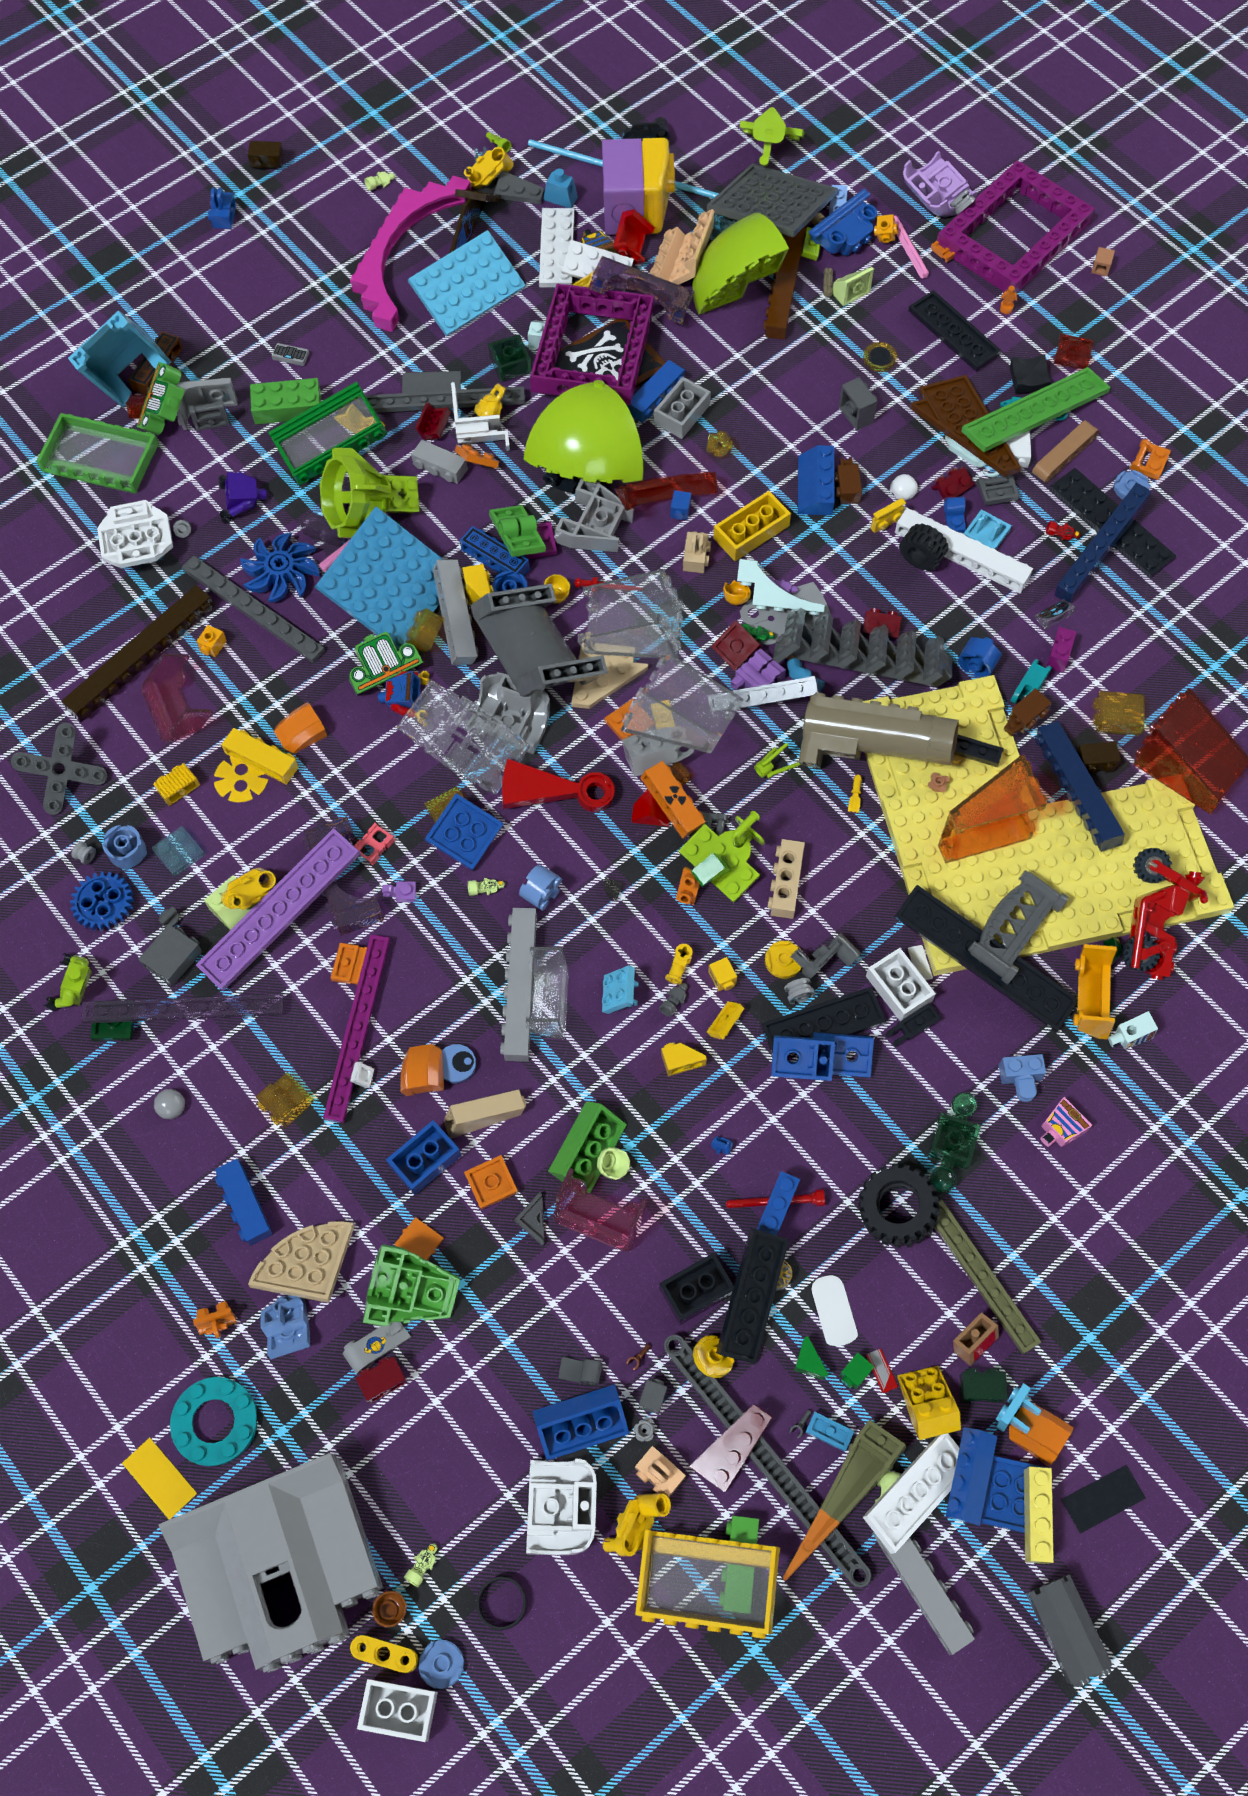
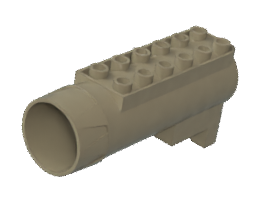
M815 692L814 695L810 696L805 713L803 740L798 762L803 766L821 769L823 754L860 760L861 752L951 766L957 744L959 720L937 717V715H924L922 711H919L918 707L908 706L905 709L900 708L898 704L889 703V706H884L878 701L864 703L862 699L852 698L850 701L844 700L843 696L833 695V698L826 697V694Z

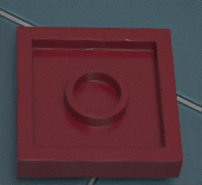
M735 620L711 647L736 671L761 647V644Z

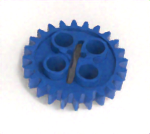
M101 871L100 876L93 873L92 879L86 876L87 882L79 881L82 886L74 887L77 893H71L74 900L70 901V904L73 906L70 910L74 913L73 916L80 925L83 924L86 929L90 927L93 931L98 927L103 932L105 926L108 930H111L112 924L118 927L117 921L124 922L123 916H129L127 910L133 909L129 903L134 902V899L131 897L134 894L124 878L120 879L118 874L113 877L111 872L106 876ZM89 903H92L90 907L85 908Z

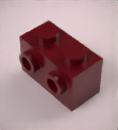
M395 1357L383 1358L378 1362V1366L373 1369L368 1367L359 1373L360 1376L355 1378L369 1404L408 1383Z

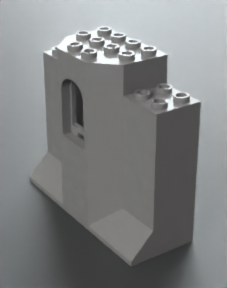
M332 1453L323 1455L158 1524L172 1552L203 1661L211 1662V1664L223 1663L230 1659L229 1655L231 1654L241 1655L250 1651L256 1670H263L264 1673L276 1671L281 1668V1663H294L303 1659L302 1654L304 1653L315 1654L324 1650L323 1645L327 1643L335 1645L346 1640L345 1636L350 1634L342 1608L348 1609L357 1605V1600L361 1598H366L367 1600L379 1595V1590L384 1589L342 1462ZM279 1567V1571L267 1575V1570ZM290 1572L300 1602L301 1614L293 1624L286 1627H278L271 1621L260 1584Z

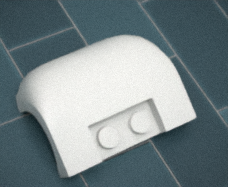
M575 1459L570 1462L530 1460L526 1554L575 1555L583 1553L590 1546L595 1533L597 1482L592 1466L585 1460Z

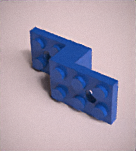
M813 1032V1038L774 1035L771 1076L832 1081V1075L871 1077L874 1037ZM855 1051L858 1056L855 1060H848L846 1058L847 1053ZM794 1052L798 1054V1060L795 1062L788 1061L787 1056L789 1053Z

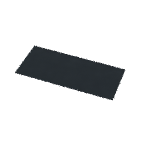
M1125 1465L1061 1500L1081 1534L1146 1498L1128 1466Z

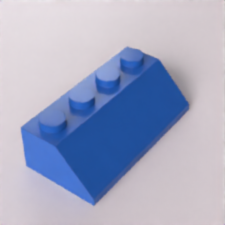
M817 445L798 456V514L832 515L834 508V446Z
M615 1384L532 1411L547 1461L629 1434Z

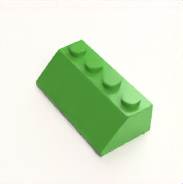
M586 1101L548 1172L561 1182L590 1195L601 1174L597 1168V1160L601 1151L608 1147L615 1148L627 1124L602 1104Z

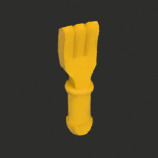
M857 774L853 779V790L851 791L853 795L849 800L848 812L859 813L860 797L858 794L861 793L862 777Z

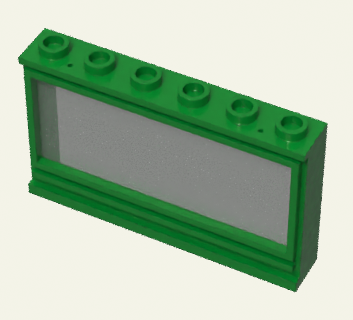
M357 381L268 432L298 485L306 483L318 474L323 473L327 460L332 459L333 448H353L358 452L388 435Z

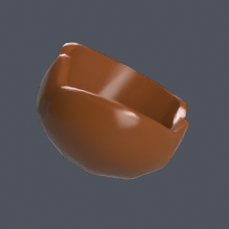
M385 1591L375 1599L372 1616L377 1624L383 1627H394L404 1619L407 1603L398 1592Z

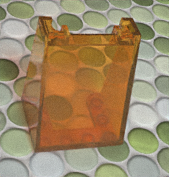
M1025 755L1019 756L949 811L938 843L945 864L1032 838L1035 824L1029 819L1028 811L1035 809L1043 811L1047 805V799L1041 793L1039 781L1036 777L1034 778L1031 763L1026 760Z

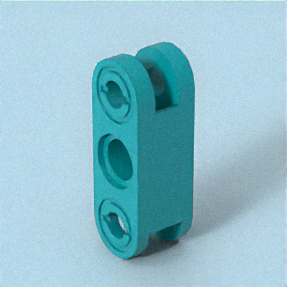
M1035 659L1015 690L1010 702L1016 704L1019 699L1022 700L1035 688L1039 691L1052 667L1048 665V667L1044 668L1038 665L1039 660Z

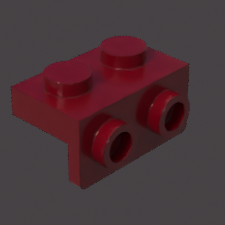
M425 403L415 427L416 431L423 440L440 438L451 411L448 407L434 409L430 403Z
M965 466L959 469L954 467L948 471V476L944 477L943 475L935 480L936 484L931 486L932 490L938 489L944 502L945 498L957 497L974 485Z
M870 608V611H866L862 632L870 633L875 627L885 624L889 629L888 637L898 638L902 616H898V612L888 611V614L880 613V609Z

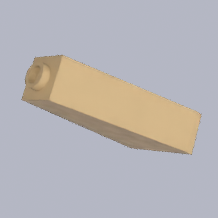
M515 1090L451 1105L443 1120L448 1137L450 1139L520 1116L526 1107V1101L524 1096H521L520 1091Z

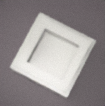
M355 1062L350 1081L364 1088H369L374 1068L361 1062Z

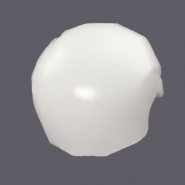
M907 474L897 476L890 485V493H893L896 499L903 498L905 501L912 499L918 490L915 479Z

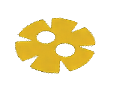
M231 756L232 766L226 761H222L214 774L215 777L224 778L214 782L216 791L220 796L224 797L231 791L229 801L246 802L253 799L250 790L259 795L265 789L268 779L258 777L264 775V773ZM245 764L248 767L247 773L244 775L236 774V766ZM239 780H244L247 783L246 790L242 792L236 791L234 788L235 783Z

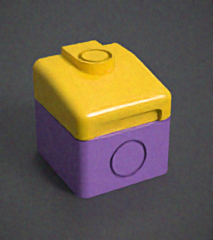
M643 138V141L641 139L602 140L605 235H616L622 212L633 209L655 227L654 232L651 234L661 232L669 193H675L674 153H669V141L666 138Z

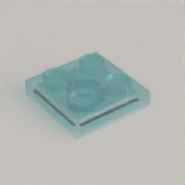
M183 826L151 848L174 877L205 855L204 851Z

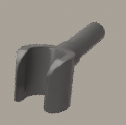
M807 1410L798 1424L790 1428V1433L793 1428L798 1427L801 1433L797 1438H800L803 1434L802 1428L812 1412Z

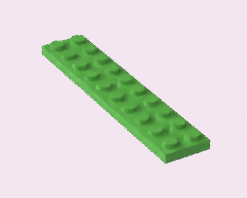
M1087 367L964 425L961 432L981 451L986 452L1108 393L1111 387Z

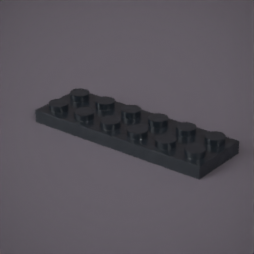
M934 290L909 306L908 311L974 371H978L1000 356L1002 350Z
M868 987L761 1023V1028L773 1054L774 1035L813 1038V1032L854 1035L886 1024V1019L872 987ZM789 1053L787 1057L795 1055L796 1053Z
M750 1228L716 1350L717 1354L756 1364L790 1239Z

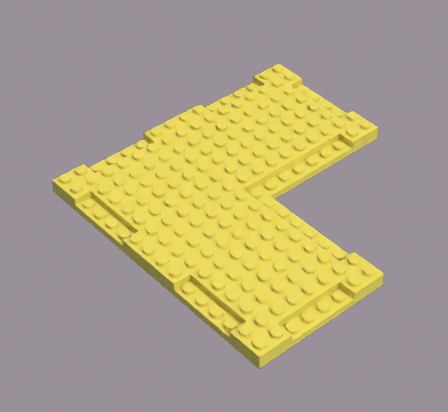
M994 675L962 681L958 683V686L894 699H889L887 696L863 701L864 703L878 701L884 706H889V703L898 704L900 708L905 709L908 706L918 707L919 711H922L924 715H937V717L959 720L958 735L1004 748L998 767L955 754L950 766L865 753L908 895L916 885H919L983 931L990 914L997 904L1011 890L1021 884V881L1018 879L1025 870L1032 872L1060 894L1063 892L1069 896V899L1059 912L1054 911L1052 908L1018 955L1022 958L1102 941L1111 937L1130 935L1135 899L1140 895L1174 885L1166 880L1159 883L1143 882L1134 873L1135 867H1133V863H1135L1134 858L1138 856V853L1146 848H1159L1170 856L1169 860L1172 861L1170 868L1183 877L1189 875V871L1201 872V877H1205V879L1197 887L1205 890L1208 895V902L1205 904L1200 902V898L1193 902L1187 901L1182 915L1170 917L1165 921L1164 927L1229 914L1233 910L1234 905L1223 876L1216 870L1193 810L1195 804L1183 773L1146 780L1145 784L1102 792L1103 798L1125 833L1121 846L1101 852L1098 846L1094 845L1090 832L1086 831L1081 816L1076 814L1073 802L1063 800L1037 806L1014 738L1003 730L1008 721L1004 712L1005 705ZM936 772L938 775L949 778V782L945 786V792H935L928 787V783L932 779V773ZM1151 856L1148 860H1157V858ZM1024 892V897L1020 898V903L1035 906L1030 893ZM1014 906V911L1010 912V917L1025 920L1021 909L1018 906ZM1005 920L1004 925L999 928L1002 933L1015 934L1011 923ZM994 935L993 938L1003 945L1000 936ZM922 937L934 976L966 969Z

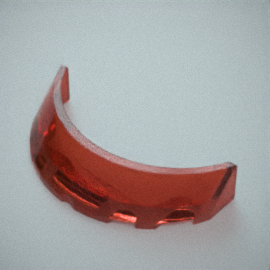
M700 472L636 481L619 486V488H616V493L625 510L629 511L631 508L639 505L672 499L674 490L689 492L691 496L718 493L716 472Z

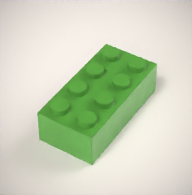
M318 378L250 384L251 413L255 424L286 422L322 402Z

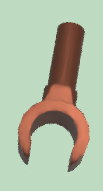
M646 1344L639 1354L627 1360V1365L634 1359L637 1361V1365L633 1370H637L640 1367V1360L651 1346Z

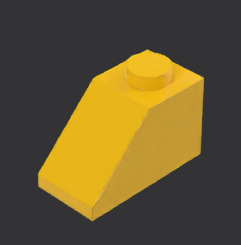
M669 1043L664 1048H661V1056L668 1076L706 1066V1055L682 1043Z

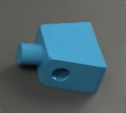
M556 169L550 174L546 182L544 201L572 208L578 198L574 179L571 176L564 175V170Z

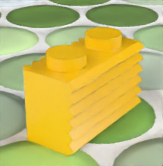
M185 763L175 766L172 772L166 774V776L159 777L153 784L168 806L200 786L197 778Z

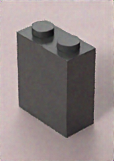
M168 924L138 960L144 968L173 987L203 951L199 947L200 942L192 936L188 938L178 926L174 928Z

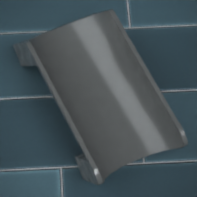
M552 583L487 593L471 605L474 619L520 696H526L538 690L569 682L580 681L582 685H586L608 673L604 655L577 660L545 608L556 601Z

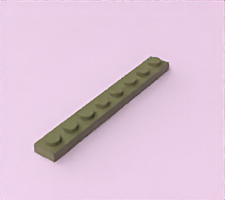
M940 1200V1216H938V1224L934 1228L1022 1355L1040 1344V1339L943 1200Z

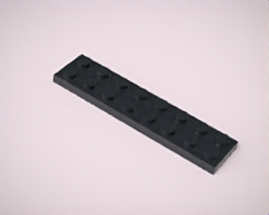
M1076 468L1052 484L1049 489L1097 533L1119 506ZM1136 520L1133 521L1114 546L1115 549L1150 579L1176 558L1172 551Z

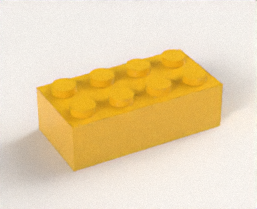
M767 491L714 526L713 539L734 561H737L789 527L791 513L770 491Z

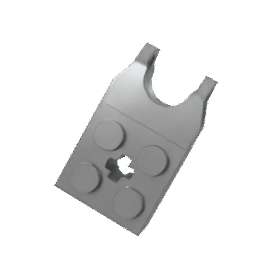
M667 727L622 739L625 758L634 777L642 775L645 770L661 761L670 767L671 763L679 762L690 756L694 752L692 741L686 740L685 728ZM675 733H683L681 738L673 739ZM684 745L690 746L689 750L686 752H681L679 750V748Z

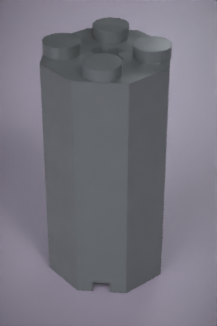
M1070 1574L1026 1593L1068 1684H1072L1073 1687H1081L1091 1682L1089 1677H1102L1112 1672L1110 1667L1113 1664Z

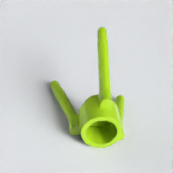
M785 743L778 750L774 747L761 761L756 763L754 769L761 778L766 776L769 779L775 774L801 765L797 762L772 771L774 766L771 760L788 746V743Z

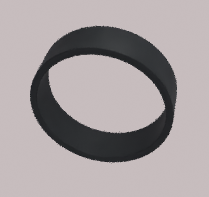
M496 1577L486 1582L480 1589L476 1602L477 1612L481 1620L487 1626L496 1630H507L517 1625L525 1614L527 1604L522 1587L516 1581L507 1577ZM499 1580L514 1583L520 1589L523 1596V1609L520 1616L514 1623L505 1627H496L489 1624L484 1619L480 1609L482 1593L487 1586Z

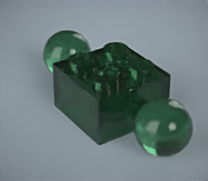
M960 1092L953 1097L951 1107L955 1117L941 1113L927 1157L941 1161V1166L935 1168L930 1175L932 1185L940 1193H947L956 1185L957 1179L953 1166L967 1170L972 1161L981 1125L966 1121L967 1117L972 1116L977 1110V1100L969 1092Z

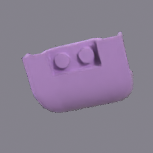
M939 151L922 168L914 169L911 160L904 165L903 175L908 188L927 209L939 217L956 215L954 207H951L949 204L966 189L969 190L971 196L975 199L977 198L976 190L972 191L965 178L949 161H944L941 158Z

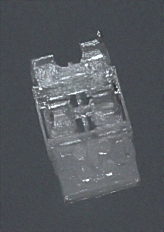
M432 679L396 727L400 732L411 738L414 743L420 747H425L424 752L430 754L432 758L465 780L470 781L471 784L475 785V783H478V786L487 792L490 791L494 795L502 787L503 777L500 773L504 769L507 759L513 758L520 763L530 748V745L524 741L525 739L516 733H512L513 729L466 697L462 696L460 699L457 694L451 690L448 691ZM469 720V722L464 728V730L467 732L466 736L456 731L458 727L462 729L466 722ZM453 734L463 739L461 744L455 742L448 751V753L444 755L445 751L448 749V747L454 740V738L451 737ZM475 737L476 739L484 743L485 746L481 748L479 745L472 742L473 738ZM470 744L478 749L480 753L478 755L474 754L467 747Z

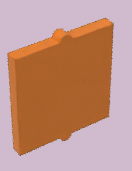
M415 1217L410 1225L403 1229V1234L394 1245L428 1260L432 1254L436 1253L435 1250L444 1238Z

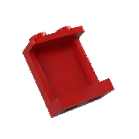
M635 209L622 212L613 248L620 255L633 258V265L643 263L645 258L641 255L645 236L653 233L655 227Z

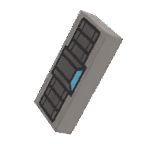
M277 343L272 359L304 366L309 356V350Z

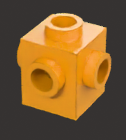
M894 215L877 216V226H874V235L878 237L879 242L888 243L895 241V234H898V224H896Z

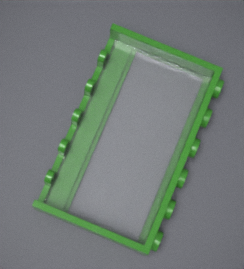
M60 413L37 459V463L42 472L137 494L138 487L157 447L159 448V443L156 435L150 432L145 433L136 429H128L119 425H111L102 421L98 422L72 414Z

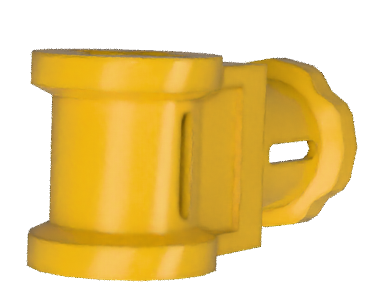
M680 944L676 947L672 967L669 974L665 976V979L670 983L681 985L682 975L692 958L693 951L689 945Z

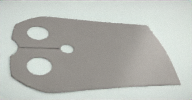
M811 582L798 586L796 594L791 593V591L789 594L809 602L825 605L824 612H820V615L809 614V611L804 610L806 612L804 621L813 629L816 619L820 616L824 617L828 613L830 614L823 595L815 583ZM753 599L749 600L740 610L743 622L750 624L752 628L761 626V628L767 629L768 633L774 632V639H768L767 637L765 641L759 640L760 644L771 645L776 643V639L785 632L787 616L792 609L784 608V611H775L774 607L767 606L766 609H757L756 605H752ZM749 609H757L759 615L756 618L749 617ZM773 616L774 621H769L768 617Z

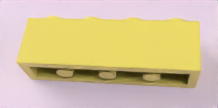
M1028 1467L1024 1469L1025 1562L1050 1564L1053 1563L1052 1468Z

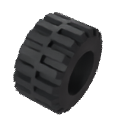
M923 523L912 526L899 545L903 558L910 565L923 571L935 570L949 550L947 539L943 537V534L936 528Z

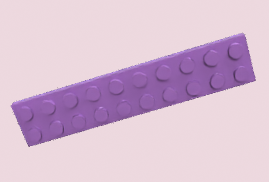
M333 828L196 966L220 990L224 991L361 853Z

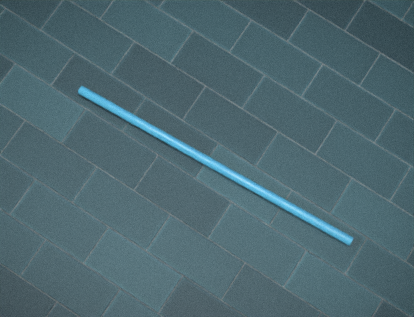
M531 139L528 141V146L603 167V160ZM675 181V188L712 199L719 194Z

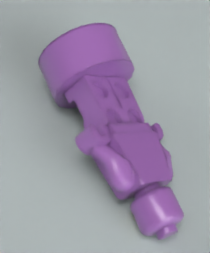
M767 576L786 592L790 593L791 591V593L795 594L798 592L797 587H791L792 584L783 579L778 581L774 580V577Z

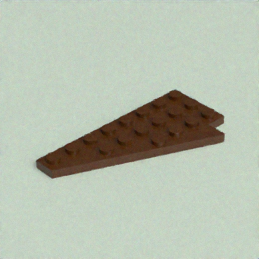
M967 375L919 387L918 393L922 399L910 402L911 410L1002 476L1020 472L1021 466L1006 442L983 452L961 432L964 425L989 414Z

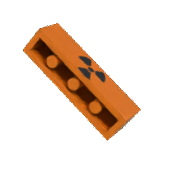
M661 761L644 771L640 779L682 839L699 830L706 821L703 814L696 809L692 798L685 793L682 784L675 779L668 765Z

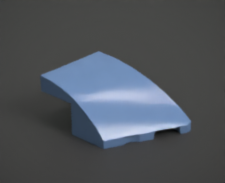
M291 1295L285 1298L281 1296L272 1305L267 1306L261 1311L260 1328L267 1337V1355L270 1359L310 1347V1331L305 1298Z

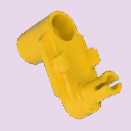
M496 147L493 150H488L483 156H479L476 159L477 162L472 167H467L469 171L464 170V174L468 177L474 189H480L483 186H488L502 170L509 172L513 168V160L503 148Z
M263 868L248 871L228 883L227 890L221 895L222 904L229 909L239 908L245 910L270 892V889L276 883L275 875ZM264 873L265 880L259 883V878Z
M639 1494L634 1500H629L624 1513H619L616 1538L607 1537L604 1539L605 1541H610L603 1542L604 1551L616 1552L619 1556L635 1555L637 1551L642 1549L645 1530H651L654 1517H665L670 1512L671 1502L666 1494Z

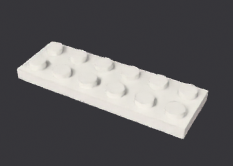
M542 208L539 287H556L557 283L572 285V276L562 274V269L570 241L574 239V208Z
M948 1433L936 1436L863 1516V1519L891 1554L896 1553L951 1491L959 1447Z

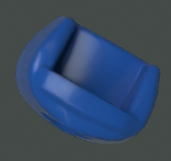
M716 1136L711 1142L712 1149L716 1150V1154H720V1152L726 1155L730 1154L733 1143L728 1139Z

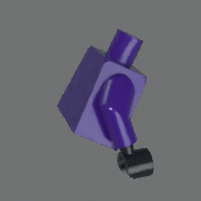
M228 472L226 477L220 475L218 478L220 481L218 482L219 487L225 489L226 509H229L228 512L226 510L220 511L219 515L224 524H228L231 521L230 516L234 517L246 510L253 509L257 499H266V489H257L256 479L242 472Z

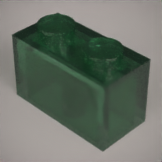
M970 1368L965 1369V1372L959 1375L961 1402H1005L1008 1399L1006 1372H999V1369H986V1372H978V1369Z

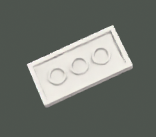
M571 240L562 274L582 279L595 271L597 281H601L604 284L605 281H602V277L599 278V274H597L600 271L628 281L633 258ZM612 280L608 282L611 286H606L605 284L604 286L609 288L616 287V285H612L611 283L617 281ZM617 282L618 286L626 287L625 284L620 283L621 285H619V283ZM612 288L618 291L625 292V288Z

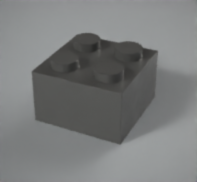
M860 377L843 384L841 387L839 409L854 429L858 431L874 423L878 400L870 392L867 384Z

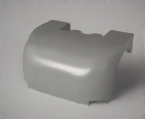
M497 672V674L484 675L480 680V695L477 706L472 716L465 722L466 730L484 736L486 733L516 744L517 749L534 754L548 724L550 698L544 689L526 696H520L507 674Z

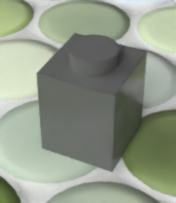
M657 1379L646 1381L639 1403L640 1409L657 1415L660 1414L667 1392V1387L664 1386L663 1381Z

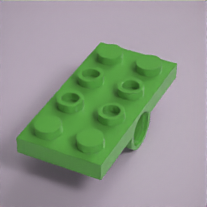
M523 505L489 510V516L512 557L545 552L546 546L537 532L536 519L534 515L528 516Z

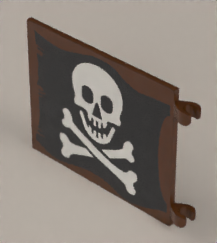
M617 318L561 348L555 368L570 371L577 370L578 372L585 373L594 372V374L601 375L610 374L618 380V370L621 368L625 344L627 345L630 323L627 319ZM647 341L635 387L648 381L666 363Z

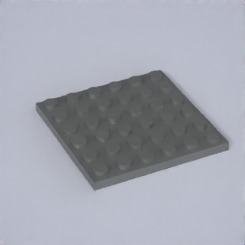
M752 163L707 204V211L713 209L715 215H722L728 219L738 221L753 213H761L773 222L781 234H785L787 237H794L837 195L838 188Z

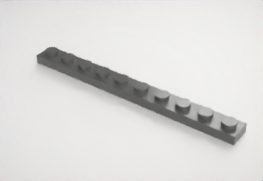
M524 386L504 387L505 393L500 400L502 406L525 404ZM493 388L456 390L458 408L475 407L480 402V399L490 394ZM452 390L365 395L375 413L423 410L425 403H430L434 409L453 408ZM361 397L356 399V408L362 414L370 413Z
M193 556L182 566L185 573L310 662L314 663L325 652L323 646L197 557Z

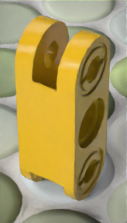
M357 1636L353 1639L350 1646V1651L354 1658L398 1672L409 1673L414 1671L419 1661L418 1655L414 1650L369 1636ZM363 1643L366 1645L364 1652L360 1650V1646ZM384 1647H387L390 1651V1657L386 1661H382L379 1657V1652ZM405 1656H408L409 1663L407 1665H404L403 1659Z

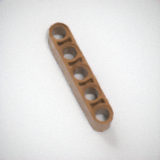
M1084 420L1035 465L1032 473L1045 483L1049 482L1097 437L1099 429Z

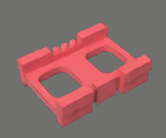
M374 823L369 828L368 834L366 833L362 840H359L354 847L359 852L365 845L374 848L370 856L360 852L363 858L368 860L371 865H374L380 859L379 855H382L386 847L389 848L396 840L392 834L390 835ZM377 831H381L387 836L381 843L373 839Z

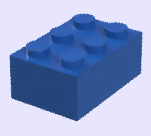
M432 1120L389 1156L386 1161L393 1172L415 1196L462 1155L460 1149L438 1124Z

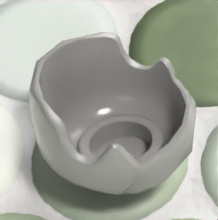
M165 1089L158 1093L154 1099V1109L163 1119H174L179 1117L184 1111L185 1100L180 1092L176 1090Z

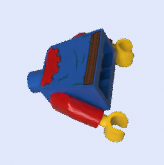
M401 671L394 678L386 681V690L378 693L379 702H385L395 713L412 719L415 717L420 724H426L427 720L420 717H428V713L424 710L416 712V710H419L421 684L428 685L430 683L429 673L427 671H422L420 674L413 671Z

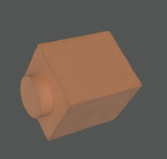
M1099 247L1091 273L1107 277L1115 250Z

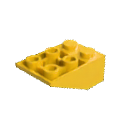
M484 564L462 567L465 595L470 606L487 593H493L492 585L489 583V571H485Z
M939 1366L897 1375L912 1425L919 1440L961 1430L960 1411Z

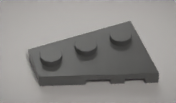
M502 170L494 194L501 195L500 199L541 205L544 188Z

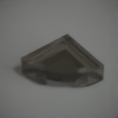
M605 878V893L611 900L617 902L623 883Z

